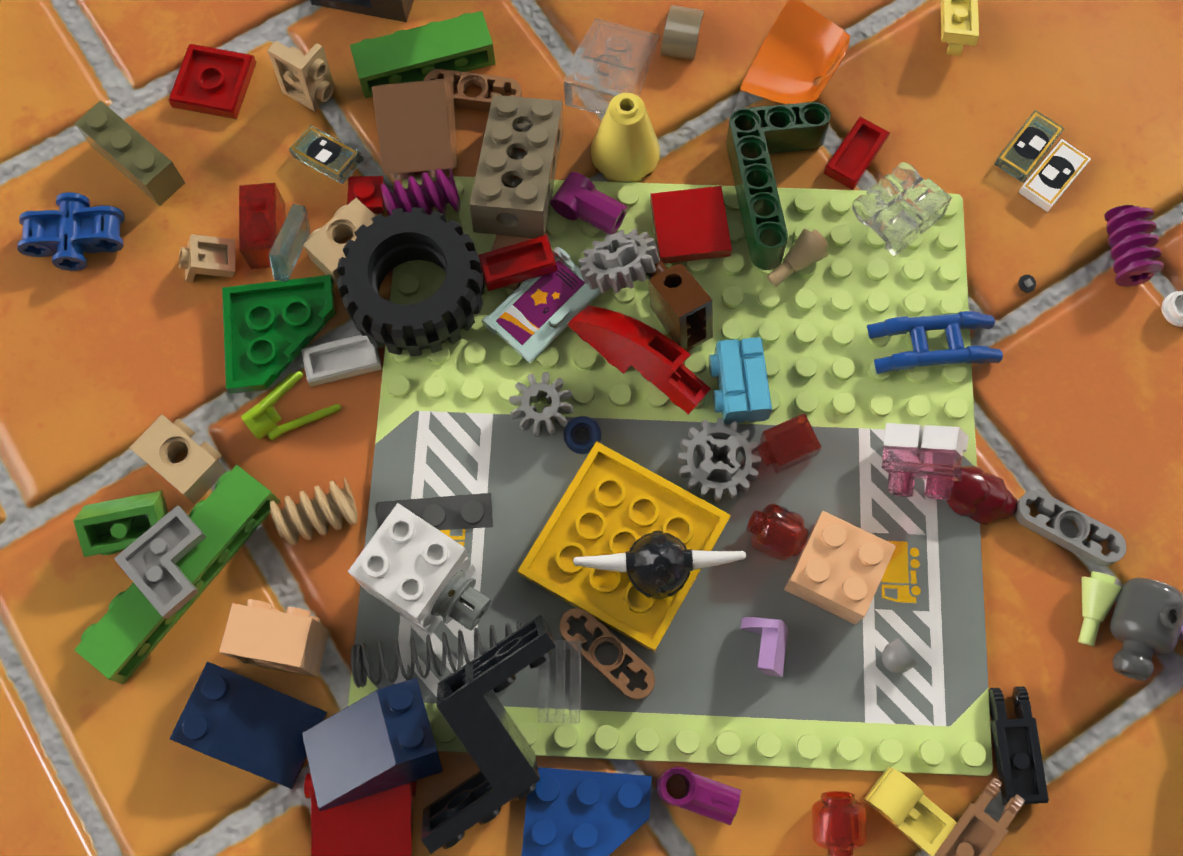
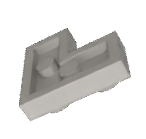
M177 505L118 554L114 560L159 614L168 620L199 593L197 588L175 563L203 541L206 535L188 514Z

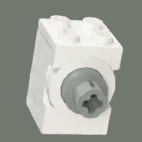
M399 503L396 504L348 570V573L369 594L429 635H432L442 619L445 624L454 619L471 631L483 618L491 604V599L474 589L476 579L471 577L476 569L471 563V559L467 557V549Z

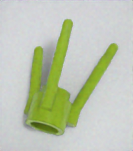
M298 371L295 374L290 373L260 403L241 415V418L257 439L260 440L265 435H268L273 441L282 433L340 411L341 406L335 404L278 426L277 422L282 418L272 405L303 377V373Z

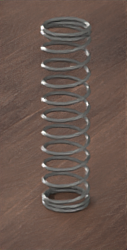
M518 621L516 623V629L518 630L521 627H523L525 625V622L521 621L520 623ZM509 623L505 626V638L513 633ZM493 625L490 626V648L498 643ZM476 627L474 628V659L478 657V647L480 655L484 653L479 630ZM460 629L458 631L457 670L451 657L447 635L445 632L442 633L441 673L435 660L430 635H426L427 662L425 675L418 660L414 637L411 636V668L409 677L402 663L398 639H395V672L393 679H391L388 673L383 645L379 641V675L377 682H375L370 670L366 644L363 643L362 646L354 644L351 648V668L354 683L358 688L365 687L368 674L370 681L377 686L382 679L384 670L387 680L393 684L398 677L399 667L403 677L406 680H410L414 674L415 664L420 676L426 679L430 671V661H432L435 672L441 677L446 668V654L450 667L455 672L461 668L462 650L466 664L470 662L463 632Z

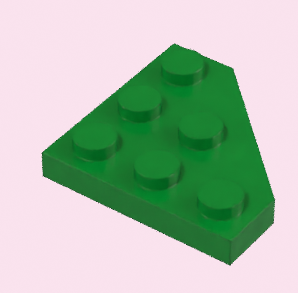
M331 275L222 287L226 390L230 394L267 390L301 353V349H304L336 314L334 280Z

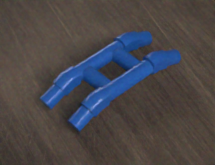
M964 311L957 314L895 317L886 319L883 322L867 325L869 339L884 336L890 337L909 332L913 351L874 359L876 374L934 365L999 363L1003 358V353L1000 349L988 348L987 346H968L965 348L960 330L991 329L995 324V319L992 315ZM945 329L949 349L929 351L925 331Z

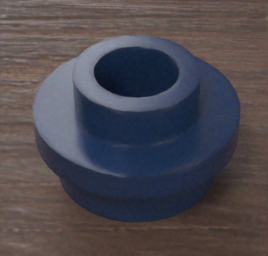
M579 416L568 422L564 429V441L573 452L587 454L591 451L596 441L600 443L601 429L592 418ZM584 428L590 432L588 441L579 442L576 440L575 435L579 429Z

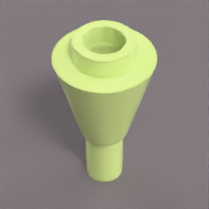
M1095 571L1091 572L1090 577H1081L1082 617H1084L1078 639L1079 643L1095 646L1100 622L1104 621L1122 589L1121 586L1115 584L1116 577Z

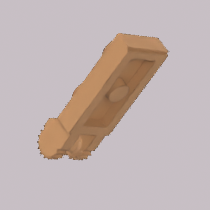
M996 778L991 779L976 802H971L934 856H991L1008 833V825L1019 812L1025 800L1016 794L1006 803L998 820H995L984 809L997 796L1002 783Z

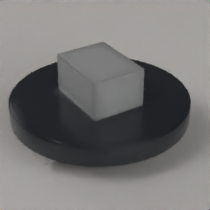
M1023 275L1018 281V286L1023 292H1032L1036 287V281L1031 275Z

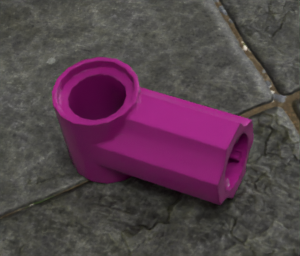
M578 172L569 173L550 202L553 209L564 218L573 221L580 218L610 235L618 231L627 213L626 205L596 190L592 181Z
M683 767L665 770L656 781L657 795L664 803L677 806L729 826L732 824L740 803L741 790L692 773ZM673 774L681 776L686 782V792L679 799L671 797L666 789V782Z

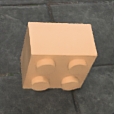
M822 511L810 532L784 590L856 625L865 617L896 545Z
M248 599L246 606L232 603L220 653L243 664L313 677L319 676L329 635V630L319 623L320 618L311 616V611L296 607H287L286 613L272 609L271 604L258 600Z

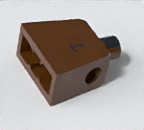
M661 261L654 264L656 271L645 273L646 278L649 280L650 303L670 338L686 351L713 338L711 297L683 264H676L668 269Z

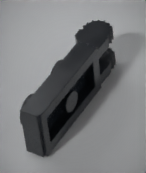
M1024 686L1013 688L1014 712L1018 719H1007L1002 690L1000 688H990L989 705L990 715L993 720L990 723L998 777L1002 783L1000 786L1002 804L1006 805L1009 799L1013 798L1016 794L1025 800L1024 804L1048 803L1049 798L1036 718L1032 717L1027 689Z

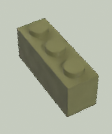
M99 101L74 123L97 152L159 206L185 184L173 162L102 101Z

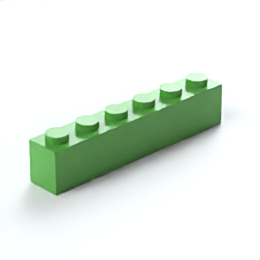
M238 465L231 471L225 472L217 480L215 490L206 500L197 503L189 514V517L206 535V538L175 563L197 588L199 593L167 620L159 614L133 582L126 591L119 593L112 599L108 606V612L98 623L92 624L84 631L80 644L74 650L106 678L124 684L271 513L270 501L274 500L277 505L281 501Z

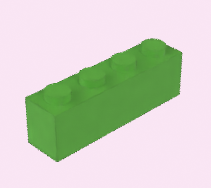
M482 11L465 13L448 20L430 22L424 26L409 30H399L393 34L374 39H364L361 42L350 44L365 98L373 96V86L424 81L425 76L435 69L468 72L496 64L493 43Z

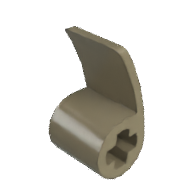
M671 5L664 28L661 55L688 60L695 59L704 10Z

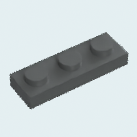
M491 493L377 502L378 529L397 503L438 530L493 527Z

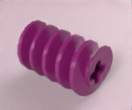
M451 167L449 177H446L441 169H436L435 181H432L426 172L422 173L421 185L416 182L413 176L408 177V188L406 189L399 180L394 181V192H390L385 184H381L383 198L389 215H392L393 209L403 208L404 212H412L413 207L425 208V212L428 215H431L433 208L436 207L439 213L446 215L448 203L455 212L460 211L461 202Z
M1123 205L1112 208L1104 214L1105 221L1108 222L1106 230L1110 235L1108 240L1109 246L1112 248L1111 259L1115 261L1113 263V270L1117 274L1115 282L1119 286L1130 287L1149 281L1154 274L1164 269L1162 262L1153 261L1161 256V249L1153 247L1159 243V238L1155 234H1150L1156 230V223L1148 221L1154 217V211L1150 208Z

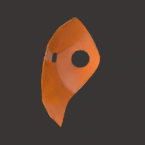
M788 0L744 77L740 90L781 104L814 102L818 99L848 50L850 35L802 1ZM839 59V61H838V63L836 64L835 68L833 69V71H832V72L830 73V75L828 76L830 70L832 69V67L834 66V64L836 63V61ZM818 77H822L820 83L818 85H814L815 79Z

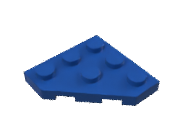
M538 767L540 781L536 783V788L526 799L521 856H609L649 819L652 776Z

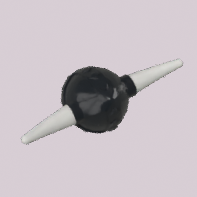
M657 530L653 531V533L645 534L636 540L631 549L625 553L575 557L573 563L576 566L627 572L629 580L637 591L648 598L660 600L672 597L679 592L687 582L690 571L743 560L746 558V553L744 551H698L687 549L680 539L670 533Z

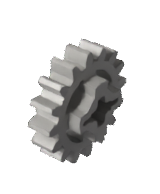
M633 229L629 234H624V231L620 230L618 233L605 235V241L592 242L594 248L583 251L585 257L579 259L581 266L579 269L585 284L588 283L591 290L599 287L601 293H605L609 288H614L615 293L626 287L634 288L633 282L636 280L646 281L645 273L656 271L654 264L660 262L659 252L654 238H649L647 232L639 235L637 229Z
M718 418L715 427H711L709 422L704 420L702 421L701 432L691 427L688 433L690 440H681L680 449L684 452L678 454L677 463L685 466L680 469L679 476L680 478H691L687 485L689 491L697 486L701 488V499H704L708 493H714L715 502H720L722 494L727 493L731 501L735 500L737 488L746 493L750 488L747 480L755 481L759 472L754 467L760 465L761 457L752 454L757 451L759 444L758 442L748 443L750 431L747 429L742 433H738L736 431L738 422L733 421L728 428L724 427L722 418ZM695 450L698 451V456L702 459L697 469L693 460ZM740 451L744 459L743 470L740 469L741 465L736 461ZM723 456L726 459L725 464L722 461L716 464L712 462L713 457L719 459ZM710 480H723L724 482L719 483Z

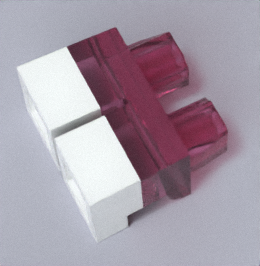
M886 423L882 469L889 473L888 491L894 496L913 497L915 478L927 479L925 496L931 499L948 501L952 493L954 481L961 482L962 480L961 462L963 452L967 451L969 436L960 427L924 425L923 428L921 425Z

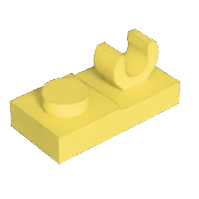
M941 0V42L949 44L946 52L948 55L960 56L964 45L976 46L979 38L978 0Z

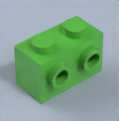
M162 490L85 505L73 520L83 556L111 555L126 549L168 514V509Z

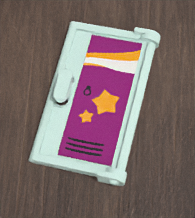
M556 247L552 251L558 271L525 280L489 316L487 315L482 319V323L494 335L498 334L529 363L568 326L567 324L572 318L601 294L599 287L591 290L589 284H585L579 267L570 260V255L560 247Z

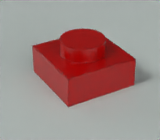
M349 176L347 205L357 198L372 213L385 214V201L381 190V184L386 185L384 176Z

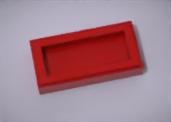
M860 116L825 167L823 174L854 190L887 141L890 132Z
M547 235L478 255L488 291L558 271Z

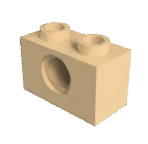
M357 198L348 205L340 207L334 217L322 228L314 230L303 244L310 260L323 273L331 275L337 286V279L340 277L337 271L338 262L341 257L346 258L343 252L346 243L339 244V242L347 237H351V240L355 241L356 235L354 232L363 224L366 227L373 223L371 218L376 216Z
M161 414L129 448L196 504L227 471L218 462L222 455L206 441L200 446L194 442L191 437L195 432L179 418L172 423ZM188 450L187 457L183 461L175 463L176 456L180 452Z

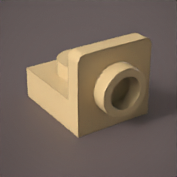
M191 234L187 247H181L179 253V268L185 269V281L193 282L196 274L233 278L235 274V239Z

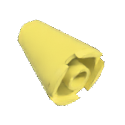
M632 93L618 94L610 101L591 145L592 164L609 182L638 183L650 172L652 174L660 158L659 142L644 102L640 97Z

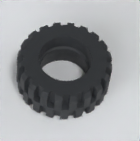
M413 207L412 212H404L403 208L393 209L392 215L383 217L382 214L371 218L373 223L368 227L364 224L361 225L354 232L356 240L350 239L345 244L343 252L346 258L341 257L337 267L340 275L337 279L338 290L350 318L361 335L367 336L370 343L378 348L386 345L389 353L400 355L404 349L408 350L410 356H421L422 350L428 348L431 349L432 353L443 350L442 343L449 341L453 345L461 339L459 331L462 328L469 331L475 323L473 313H480L483 305L481 295L484 294V280L478 253L470 236L463 233L462 226L454 220H450L447 223L446 217L442 213L432 211L431 215H428L425 212V208ZM413 260L428 261L440 266L446 272L444 282L438 291L422 302L400 305L389 302L379 295L380 285L385 276L402 263Z

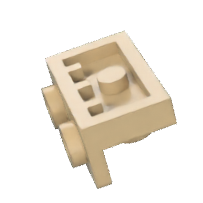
M275 41L267 51L283 94L314 112L323 102L330 99L335 85L323 46L316 43L305 56L297 48L292 46L288 48L278 41Z

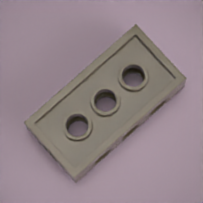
M502 95L492 96L470 200L473 232L537 238L546 234L563 135L562 101ZM516 148H522L526 150V152L516 150ZM511 176H517L521 179H515Z

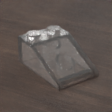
M595 18L575 51L565 77V105L604 115L610 101L616 95L632 93L639 97L659 41V35Z

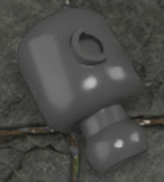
M1139 577L1130 579L1123 585L1110 621L1111 633L1118 641L1123 643L1122 649L1115 654L1112 660L1113 669L1117 673L1135 680L1145 681L1152 675L1154 670L1151 660L1153 654L1167 655L1173 652L1183 626V593L1180 590L1157 580Z

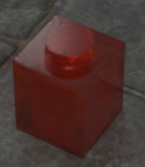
M803 413L763 431L758 451L766 466L772 465L777 474L817 456L822 446L806 414Z

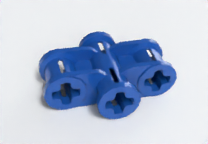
M65 192L57 195L56 205L59 207V211H26L19 216V222L23 228L22 240L18 241L17 250L30 257L53 256V265L62 270L78 271L86 268L87 259L84 257V252H116L123 248L124 242L120 238V225L125 220L124 212L112 206L90 207L89 198L79 193Z

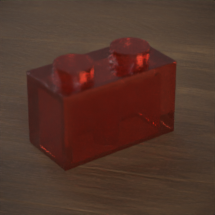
M275 182L239 185V251L251 269L287 266L285 201Z

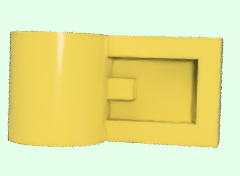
M887 767L863 800L929 856H934L957 822L923 795L924 792L908 777L896 769Z

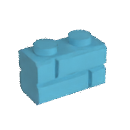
M756 337L717 342L714 355H709L710 376L717 377L719 390L713 391L715 412H722L725 424H732L733 421L743 423L745 421L757 422L769 419L772 405L762 338Z

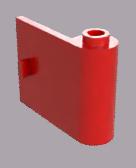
M307 773L304 782V794L306 799L311 798V856H413L412 808L416 799L417 780L320 812L311 773Z

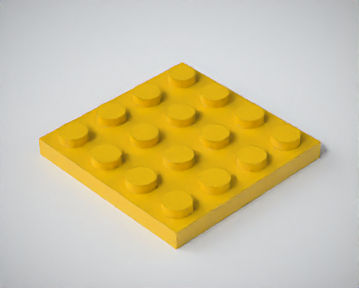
M596 441L517 572L518 575L570 605L583 609L593 615L598 621L655 653L701 569L690 571L689 578L684 587L675 595L659 600L648 598L637 591L629 580L627 572L576 566L573 563V559L575 557L625 553L631 549L636 540L645 534L653 533V531L657 530L670 533L680 539L687 549L712 551L731 515Z

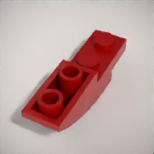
M588 305L567 324L583 341L599 352L609 364L616 367L623 374L633 366L647 381L654 384L669 397L673 404L680 407L688 415L711 390L707 384L684 365V362L691 355L658 330L637 319L609 309Z

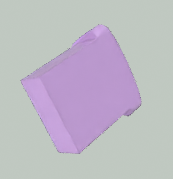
M742 617L741 630L762 634L758 669L768 676L783 677L789 631L786 623L783 620Z

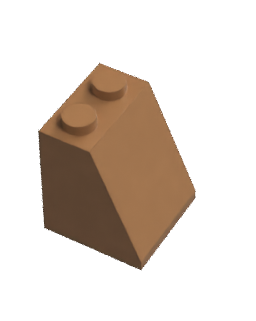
M452 78L373 86L372 94L383 175L393 174L394 180L408 179L410 176L415 178V172L428 171L429 177H436V169H441L445 176L450 175V167L453 169L458 165Z

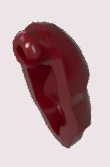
M954 466L939 474L935 480L937 491L943 494L948 505L960 516H966L978 523L987 525L995 520L1012 517L1017 512V499L1006 488L1003 479L985 473L980 467Z

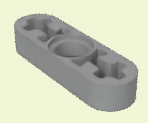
M1029 491L1017 500V512L1014 516L1022 526L1095 565L1109 566L1123 558L1126 553L1125 539L1118 531L1042 491ZM1032 502L1038 504L1037 511L1041 513L1035 517L1029 515L1030 508L1026 506ZM1053 512H1056L1057 515L1054 518H1052V520L1049 523V526H1047L1046 522H1048L1051 519L1048 516ZM1062 519H1071L1077 524L1079 533L1076 538H1068L1061 532L1060 521ZM1088 537L1091 541L1083 545L1082 542ZM1107 540L1109 542L1108 548L1113 552L1103 555L1101 553L1102 546L1098 543Z

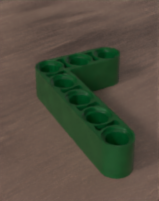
M806 102L741 108L734 111L730 116L726 146L750 259L760 269L772 270L781 264L788 239L769 154L813 150L821 147L825 141L831 113L824 104Z

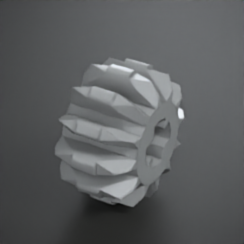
M547 372L543 373L541 383H537L535 376L529 374L527 376L530 384L528 388L520 382L515 385L517 391L522 396L514 395L509 398L510 404L519 406L510 413L512 419L523 418L519 425L520 430L523 432L534 424L533 435L535 437H540L542 426L547 427L550 436L555 435L556 432L552 423L556 421L562 427L568 425V421L560 413H573V406L563 403L572 398L571 390L560 391L564 384L561 378L556 379L549 385L550 375ZM541 397H546L547 403L551 404V407H544L543 412L538 413L535 405L532 406V404L539 403Z

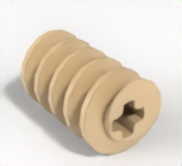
M345 477L343 489H340L334 481H330L328 494H325L319 486H315L313 499H310L304 490L300 491L298 504H295L289 495L285 496L283 509H280L274 500L270 501V510L278 534L291 545L298 543L299 533L306 540L312 539L313 527L319 534L325 535L328 532V522L336 530L342 528L343 517L351 525L357 523L355 500Z

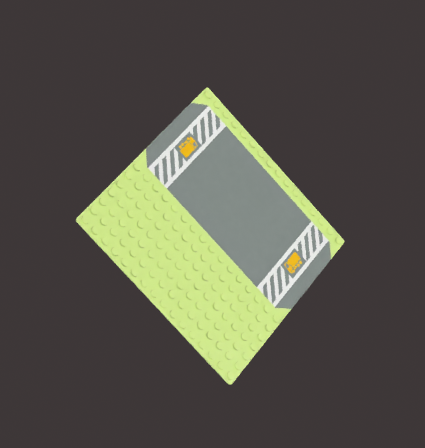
M415 175L414 179L421 185L422 175ZM453 176L461 202L460 211L455 212L448 203L445 215L446 221L448 223L450 220H454L462 226L463 233L470 236L478 255L492 250L497 234L473 232L470 200L475 177ZM430 177L432 181L436 180V177ZM408 179L402 180V185L405 189L408 188ZM564 180L554 181L552 198ZM592 181L596 190L627 206V213L623 223L616 233L623 230L624 234H629L633 229H637L639 235L647 232L649 238H654L655 243L656 237L650 203L651 193L721 186ZM722 186L732 246L731 256L664 264L667 269L676 264H683L712 299L713 338L687 351L691 355L684 362V365L707 384L711 390L689 415L673 404L669 397L654 384L647 381L633 366L623 374L616 367L609 364L599 352L583 341L569 326L531 363L527 362L498 334L494 335L482 323V319L487 315L489 316L515 290L502 287L488 291L485 282L484 294L481 295L483 301L481 311L478 314L473 313L475 323L469 331L462 328L459 331L461 339L453 345L446 341L441 344L443 350L432 353L430 348L423 349L421 356H410L408 350L404 349L400 355L389 353L385 345L365 547L378 530L377 502L491 493L493 527L439 531L467 549V557L471 559V563L476 569L471 577L476 579L474 589L491 599L488 610L477 626H475L479 630L484 652L490 649L491 625L495 628L498 643L505 639V626L507 623L511 625L512 632L514 633L517 631L516 623L518 621L520 623L524 621L526 625L539 615L543 617L551 630L556 645L551 650V657L536 668L531 669L528 665L515 674L516 679L510 686L495 693L535 752V756L884 772L887 767H891L901 773L988 776L992 773L993 762L980 523L954 512L946 502L943 494L938 492L935 487L937 476L951 467L959 465L977 467L972 363L923 366L876 374L874 359L913 351L911 337L908 332L907 334L869 339L867 325L883 322L886 319L895 317H920L957 314L969 311L963 198L959 194L777 187L788 233L783 259L803 229H807L810 232L817 230L828 242V247L826 248L828 256L796 273H792L781 284L774 287L767 279V276L774 269H760L750 259L735 186ZM550 205L545 235L548 236L552 251L556 247L562 248L570 255V260L581 268L579 259L585 257L583 251L585 249H593L592 242L605 241L607 233L580 218L574 221L564 218ZM423 260L408 261L393 268L390 302L410 305L428 299L443 284L446 277L445 270L432 262ZM648 279L644 282L636 280L633 282L634 288L626 287L615 293L614 288H609L608 291L601 293L589 304V306L609 309L637 319L670 338L651 307ZM945 329L925 331L929 351L949 349ZM960 329L964 347L971 346L970 329ZM760 337L763 344L772 411L769 419L738 423L736 430L738 433H742L748 429L750 435L747 442H758L759 444L757 451L752 454L761 457L760 465L754 467L759 472L755 481L747 480L750 488L746 493L737 488L735 500L731 501L727 493L722 494L720 502H715L714 493H708L703 499L731 515L712 551H744L746 558L701 569L655 653L603 624L646 663L654 673L655 685L652 693L641 701L629 700L563 640L559 628L561 617L565 612L576 607L518 575L519 567L589 453L578 454L570 450L564 441L565 427L560 426L556 421L552 423L556 432L552 436L549 435L546 426H542L540 437L533 435L534 424L524 432L520 430L519 425L523 418L512 419L510 414L519 406L510 404L509 398L514 395L522 396L517 391L515 385L520 382L528 388L530 386L527 377L529 374H533L536 382L541 383L543 373H549V385L556 379L561 378L564 384L560 391L571 390L572 398L563 403L572 405L574 408L573 413H560L568 422L579 416L592 418L601 429L600 443L700 498L701 488L697 486L689 491L687 485L691 478H680L679 471L685 465L677 463V456L679 453L684 452L680 449L681 440H690L688 433L691 427L701 432L702 421L707 420L711 427H715L718 418L723 419L722 412L716 413L714 409L713 391L719 390L717 377L710 376L709 355H714L716 343L719 341ZM541 397L539 403L532 404V406L535 405L538 413H542L544 407H551V404L547 403L546 397ZM724 423V427H728V428H729L730 425H731V424H725V423ZM886 423L921 425L923 428L924 425L960 427L969 436L967 451L963 452L962 457L931 455L926 452L925 454L891 452L884 446ZM584 428L579 429L575 435L576 440L579 442L588 441L590 432ZM697 450L693 454L696 469L702 462ZM740 451L736 461L741 465L740 469L743 470L744 459ZM723 456L719 459L712 458L714 464L719 461L725 464L726 459ZM710 480L719 483L724 482L723 480ZM780 505L792 510L796 514L787 516L790 513L787 512L783 519H772L774 508L771 507ZM822 511L896 545L865 617L856 625L784 590L810 532ZM360 585L354 644H360L361 646L363 643L366 644L368 662L375 682H377L379 675V641L383 645L388 673L391 679H393L395 672L394 640L398 639L402 663L409 677L411 668V636L414 637L418 660L425 675L427 662L426 635L428 633L376 599ZM742 617L783 620L786 623L789 631L783 677L768 676L758 669L762 634L741 630ZM442 619L432 635H430L435 660L440 673L442 669L443 632L447 635L451 657L456 670L458 665L459 629L463 632L469 660L472 661L474 659V629L470 631L454 619L448 624L443 623ZM571 619L568 622L571 628L568 633L573 637L576 633H579L587 640V644L582 646L585 651H588L591 643L602 635L599 631L595 632L594 637L589 635L584 627L586 623L584 619H581L579 622ZM896 638L902 641L917 663L916 666L905 673L890 672L882 663L881 657L885 646ZM609 643L601 644L595 652L597 661L602 665H612L619 656L617 648ZM462 650V664H461V667H463L464 665H466V661H465V658H464L463 650ZM447 654L445 672L441 677L435 672L432 661H430V671L426 679L420 676L415 664L412 679L417 678L437 750L441 752L468 753L437 708L438 683L454 673L450 667ZM625 657L622 666L611 674L617 679L621 672L624 673L630 680L627 688L631 691L635 688H640L642 691L645 690L647 687L643 682L646 675L642 672L638 675H633L626 668L632 661ZM400 667L398 677L393 684L387 680L383 670L379 685L375 686L367 674V682L363 688L356 687L351 673L348 706L378 689L407 681L403 677Z

